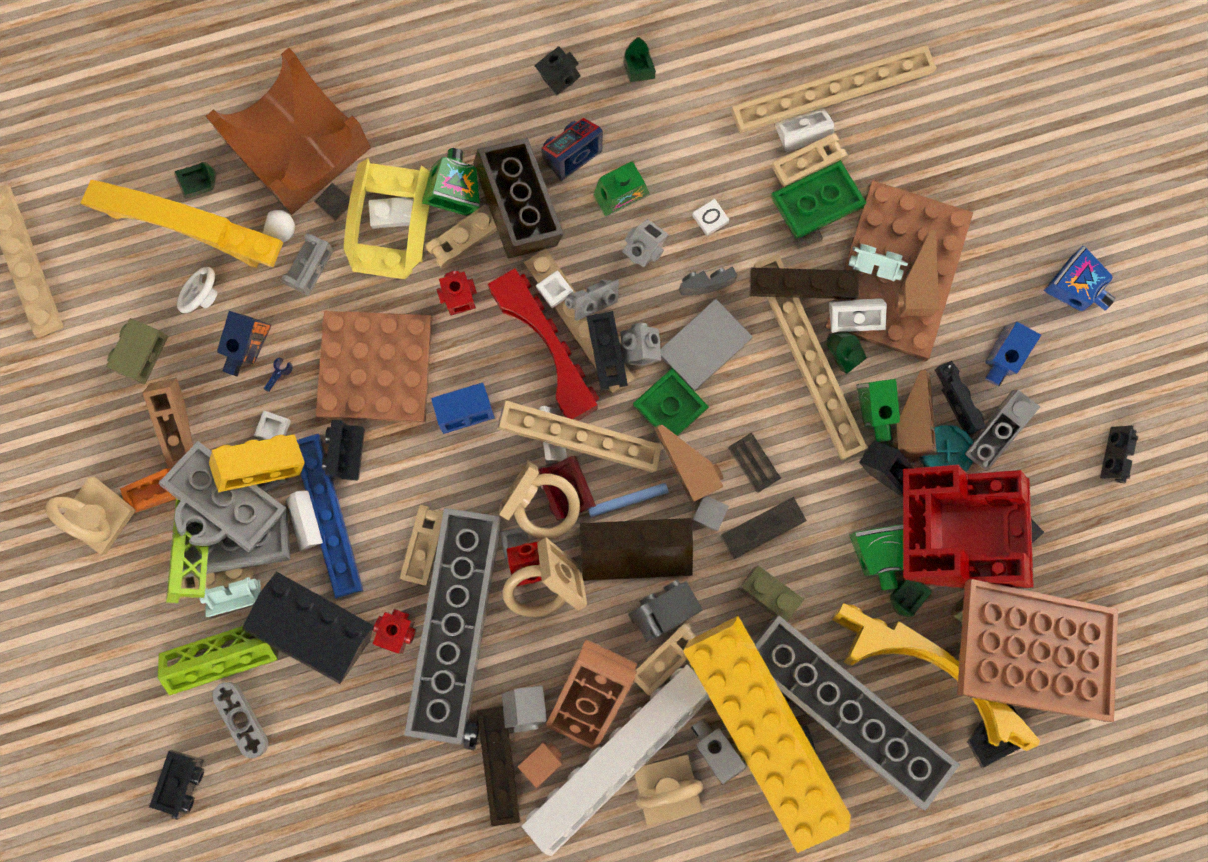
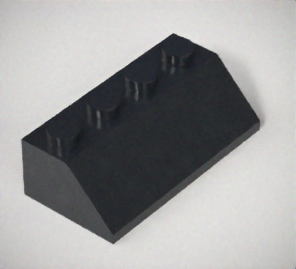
M276 571L259 593L242 630L341 684L370 642L374 625Z

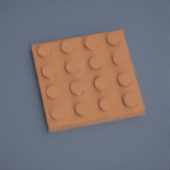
M324 311L316 417L425 422L432 316Z

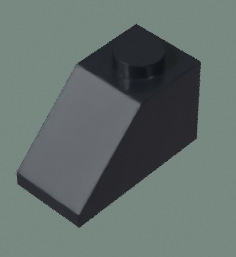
M874 440L865 451L859 463L873 478L903 497V469L914 467L898 449Z

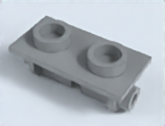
M603 279L599 283L587 287V292L581 290L569 294L565 299V304L567 308L575 310V320L578 321L617 303L619 280L616 279L611 282L610 280L606 281Z

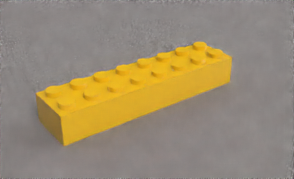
M739 616L690 639L683 652L797 853L849 831L851 815Z

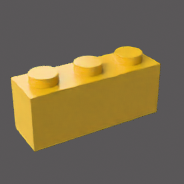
M295 434L288 436L276 435L271 439L262 441L249 440L244 444L235 446L222 445L212 450L209 460V466L218 492L300 476L305 464Z

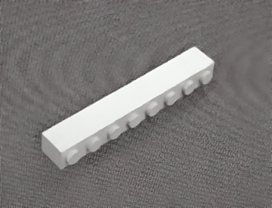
M688 664L684 668H678L671 675V681L663 688L656 689L651 694L650 701L643 708H637L630 715V721L624 727L615 729L609 736L610 740L602 748H596L589 755V761L582 768L578 767L573 770L568 776V781L561 788L554 789L548 795V801L541 808H535L526 817L527 821L522 825V828L543 853L552 856L710 700L698 676Z

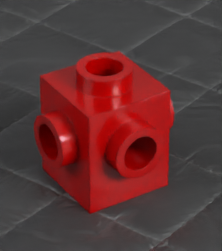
M451 271L439 279L441 288L436 289L440 303H446L450 316L476 309L472 296L477 294L473 278L467 279L465 271Z
M539 541L506 548L511 575L524 567L540 565L537 545ZM542 577L527 578L517 586L542 581Z
M394 609L392 613L384 612L383 617L378 616L373 628V632H376L372 645L397 654H403L406 644L411 645L416 634V629L413 628L415 622L408 619L410 614ZM394 626L397 627V633L395 635L392 632Z

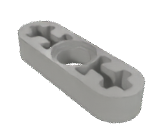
M233 682L219 684L213 691V701L240 752L247 758H256L263 755L268 749V739L241 688ZM224 688L233 691L234 694L230 696L233 705L240 702L241 707L234 708L228 713L227 708H231L232 705L229 700H222L221 698L225 694ZM239 711L244 712L248 717V722L243 728L236 727L233 722L235 714ZM253 727L254 732L249 734L253 740L259 739L258 751L255 749L249 750L248 745L251 743L249 736L241 737L240 733L246 732Z

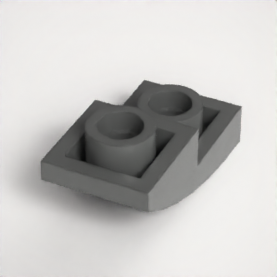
M733 266L727 270L724 268L716 270L710 275L711 279L708 278L704 270L698 274L692 272L682 279L679 292L681 295H701L718 291L735 283L738 275Z

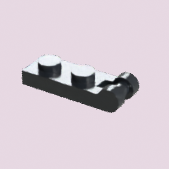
M613 311L586 316L600 390H609V387L619 385V388L628 386ZM616 367V375H606L605 369Z

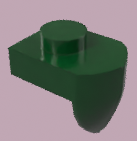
M637 37L628 45L624 53L623 63L629 81L636 82L655 79L656 70L649 53V47L643 39Z
M206 162L174 172L185 199L212 191L215 187L216 172Z
M848 332L828 334L827 347L842 372L849 373L867 359L855 335Z
M903 578L898 588H895L890 595V602L898 615L912 617L915 616V613L932 593V590L923 583Z

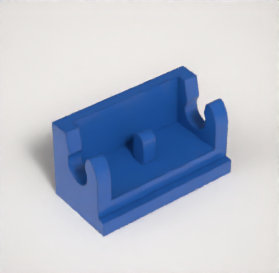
M483 382L431 398L438 425L443 434L495 419Z

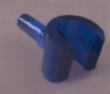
M276 358L274 360L273 367L275 371L265 385V391L270 392L281 375H288L292 372L293 365L291 362H288L284 369H280L283 359Z

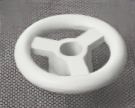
M203 267L197 270L184 284L177 299V308L181 313H190L199 306L208 308L216 299L217 291L212 288L215 281V272L211 267ZM207 275V278H206V281H205V284H204V283H202V278H203V276Z

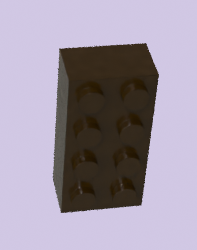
M523 138L479 148L473 164L477 169V176L507 258L556 247L563 236V231L529 139Z

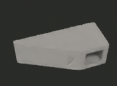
M1012 390L985 425L986 427L981 430L965 455L988 471L1038 411L1040 406L1019 390Z

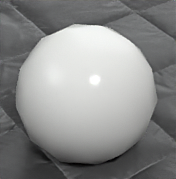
M283 210L268 212L263 234L280 239L282 242L288 241L295 232V224L291 216Z

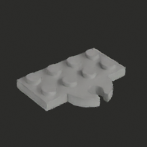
M197 441L159 481L161 487L180 500L176 507L174 518L177 531L182 537L186 534L188 524L199 522L203 525V530L191 537L189 540L190 544L210 546L219 543L227 536L250 553L286 512V507L257 485L218 492L209 466L212 451Z

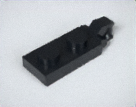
M953 361L937 367L935 372L944 387L941 390L962 430L970 436L985 428L984 417L971 400L970 390L962 383L959 376L960 371Z

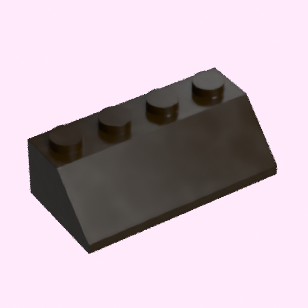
M692 518L580 523L583 581L693 576Z

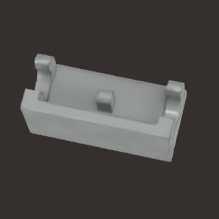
M306 233L304 237L305 243L287 275H283L281 280L283 284L309 296L334 250L329 242Z

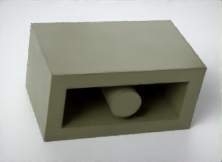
M130 318L120 331V339L116 347L108 355L106 367L145 385L168 336L158 329Z
M759 565L752 569L738 589L773 616L779 615L786 622L790 620L804 600Z

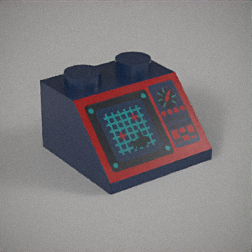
M585 118L580 119L578 122L573 121L565 127L563 133L557 137L552 136L544 142L541 148L542 158L560 181H563L603 151V130Z

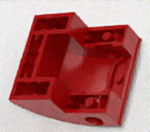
M959 465L903 469V578L924 584L965 588V582L969 579L1012 588H1034L1030 478H1027L1022 470L967 474Z

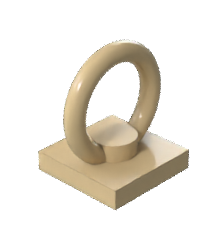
M529 460L526 461L499 504L500 516L510 520L514 513L519 526L527 534L539 539H544L545 537L554 539L567 533L576 523L580 511L579 497L572 484L558 475L539 474L537 465ZM541 485L558 487L565 493L568 499L569 510L566 518L561 524L553 528L545 529L535 526L529 521L525 513V508L534 497L538 486Z
M89 477L74 499L54 497L46 504V513L58 528L77 539L83 540L100 555L108 552L136 511V509L95 477ZM58 508H66L67 510L62 515Z
M546 537L537 543L540 565L524 567L514 572L506 580L503 587V599L508 608L526 617L549 615L561 608L566 601L578 611L587 606L581 566ZM538 576L542 577V582L552 592L557 593V596L552 601L540 606L524 605L514 597V589L521 581Z
M688 754L644 764L635 773L639 791L635 802L639 807L643 808L647 826L702 812L698 794L703 790V784L701 781L694 779Z

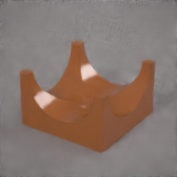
M287 48L281 53L282 68L273 86L262 98L250 107L233 114H220L213 109L206 115V118L224 142L292 215L371 149L360 123L353 115L348 118L332 103L305 70L296 54L290 48Z

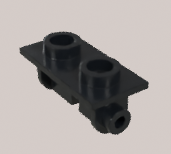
M1114 426L1110 428L1100 475L1101 479H1115V482L1123 484L1126 483L1127 479H1130L1133 461L1127 459V456H1134L1136 442L1139 438L1136 435L1137 431L1133 429L1134 426Z

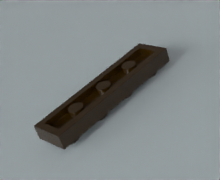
M751 267L750 296L857 299L859 297V270Z
M503 706L477 710L491 827L519 823L521 820L509 729L505 728Z

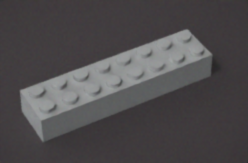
M444 508L404 736L454 744L464 743L466 722L469 720L502 522L500 516Z
M779 615L774 616L753 643L783 696L915 806L926 811L960 764Z

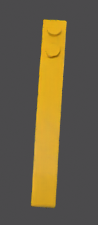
M90 180L80 203L86 207L104 212L115 219L130 218L141 220L182 233L215 247L255 268L258 267L259 263L274 267L283 245L280 239L231 223L227 218L145 192L101 181Z
M843 603L836 611L832 620L856 633L844 663L852 666L861 660L878 655H908L926 660L938 666L958 681L959 661L943 648L898 621L892 628H889L884 621L870 618L863 614L860 608L851 604ZM972 698L983 718L989 743L997 747L1001 740L1003 742L1009 741L1025 751L1039 745L1040 740L1007 704Z

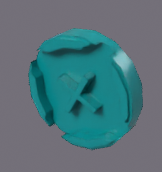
M941 425L935 427L937 455L920 457L922 465L924 467L959 465L965 472L968 471L974 462L965 455L973 443L970 436L958 426Z

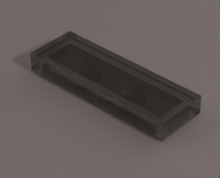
M792 497L723 533L721 537L734 560L807 520L795 498Z

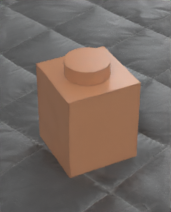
M543 741L517 767L537 789L562 765L563 761L560 757L563 754L553 742L548 745Z

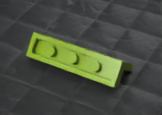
M177 498L175 502V510L180 502V500H178ZM175 520L173 523L166 603H178L180 597L204 598L209 546L190 544L189 540L192 536L186 530V534L181 537L177 531ZM186 539L189 541L187 545H185ZM192 546L201 553V559L193 565L184 557V552ZM183 564H184V565L186 566V568H187V570H185L184 572H183ZM198 566H200V573L196 570ZM189 573H192L199 580V589L181 588L182 579Z
M243 626L159 653L158 680L167 693L173 695L278 660V652L276 648L258 638L248 639L251 634L242 630ZM235 640L229 647L221 648L225 642ZM208 649L202 656L194 657L199 650ZM180 657V660L175 665L167 667V661Z

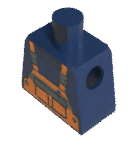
M229 311L217 348V353L227 356L222 371L238 377L243 362L254 364L271 328V324L247 315Z

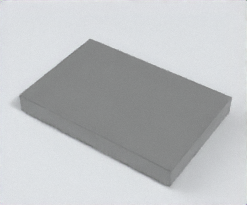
M715 299L660 349L661 358L696 391L744 347L753 336Z

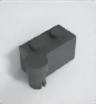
M678 579L663 587L666 591L664 594L657 598L654 593L639 601L642 605L641 607L628 613L633 624L636 623L646 643L703 611L687 581L681 584Z

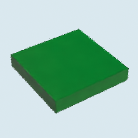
M673 368L633 403V406L653 428L657 425H663L676 436H679L709 408Z

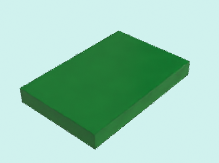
M841 160L771 194L774 204L796 240L863 208L867 203Z

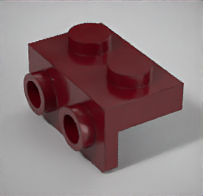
M570 456L552 466L538 469L539 474L558 475L572 484L580 501L579 514L596 507L576 456ZM541 485V488L548 497L551 513L556 517L557 521L564 520L569 510V503L565 493L556 486Z

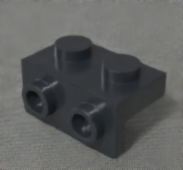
M331 420V427H327L325 441L329 444L328 453L324 454L322 459V470L325 471L326 476L331 479L359 480L365 433L364 427L347 425L341 420Z
M174 750L168 751L149 808L172 814L171 818L176 820L184 817L185 814H189L195 801V797L192 796L195 785L198 786L204 775L205 769L202 768L204 760Z

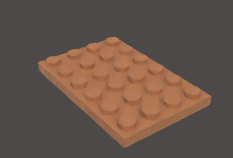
M872 180L865 199L867 203L862 209L843 270H853L852 266H848L851 255H857V252L852 248L853 246L860 248L861 244L877 248L875 253L885 256L887 251L903 256L902 260L908 263V265L900 266V269L904 270L901 280L896 279L895 281L876 276L879 267L877 265H874L871 274L859 271V297L857 299H834L833 301L883 299L887 303L886 330L853 331L848 333L855 335L858 339L927 361L930 359L973 212ZM930 230H936L939 310L933 316H900L899 308L895 306L896 292L899 291L923 239ZM829 313L825 328L831 330Z
M974 579L967 580L964 589L957 695L1103 722H1114L1118 609Z

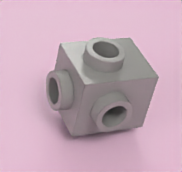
M647 219L636 229L633 228L625 238L627 245L623 253L629 256L632 262L642 267H645L651 261L655 263L664 252V249L661 247L669 234Z
M635 323L631 325V329L621 331L622 354L625 364L643 366L661 361L659 329L647 327V323Z

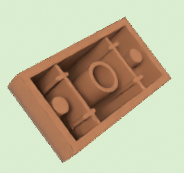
M585 639L545 727L593 750L598 748L632 686L637 672L635 671L637 663Z

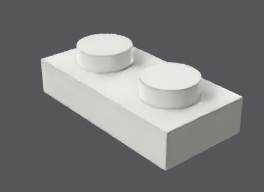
M400 197L369 200L371 228L409 226L414 199Z

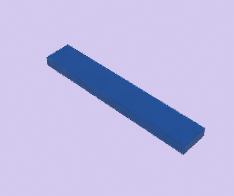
M315 434L298 439L297 442L305 462L301 471V477L305 491L309 492L323 542L320 546L335 599L364 591L333 479L326 476L325 471L322 470V459L325 451L321 436Z

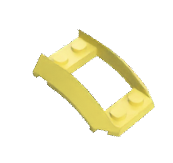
M369 158L358 164L349 200L343 248L353 272L406 279L413 272L412 269L419 262L423 261V248L430 205L423 204L422 199L430 174L429 170L423 166L420 167V170L373 164L370 163ZM366 192L414 199L407 251L358 244L360 221Z

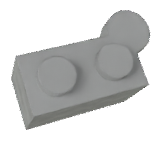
M543 686L516 688L502 693L505 728L514 727V733L538 729V724H544L547 721Z

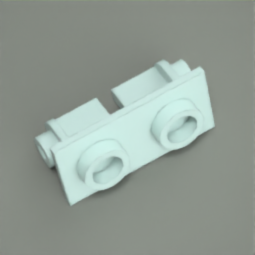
M861 244L860 248L853 246L852 249L857 252V255H851L848 266H852L853 270H859L871 274L874 265H877L879 267L876 276L891 281L901 280L904 270H901L900 266L908 265V263L902 260V255L887 251L886 256L875 253L877 248L866 244Z
M247 577L244 580L230 583L229 588H225L223 585L211 589L206 588L204 598H200L201 603H205L206 617L254 605L261 592L260 579L256 580L255 578L250 579V577Z

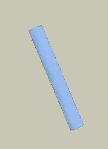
M662 483L597 504L596 507L588 511L592 518L667 494L669 491L666 483Z

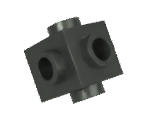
M560 46L534 65L556 96L581 77L576 69V66L579 65L578 61L570 51L565 54Z

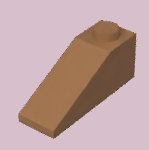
M930 230L923 239L899 291L896 292L895 306L899 308L900 316H933L939 310L936 230Z
M926 369L920 370L900 415V423L896 424L897 434H893L894 448L898 449L905 458L937 455L931 378Z
M177 377L150 383L142 392L168 468H173L193 447L186 405Z
M657 425L654 427L690 501L694 502L723 487L720 480L724 479L717 464L713 466L711 461L665 426Z

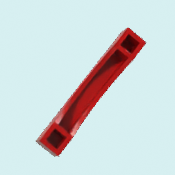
M516 268L488 283L489 291L502 313L528 325L548 347L557 370L556 403L564 417L579 421L598 410L596 402L600 399L592 386L587 388L583 381V378L586 376L578 363L575 365L569 358L572 352L567 343L558 340L555 335L558 329L551 318L546 320L542 313L545 308L539 297H533L528 290L531 288V284L525 274L519 275Z

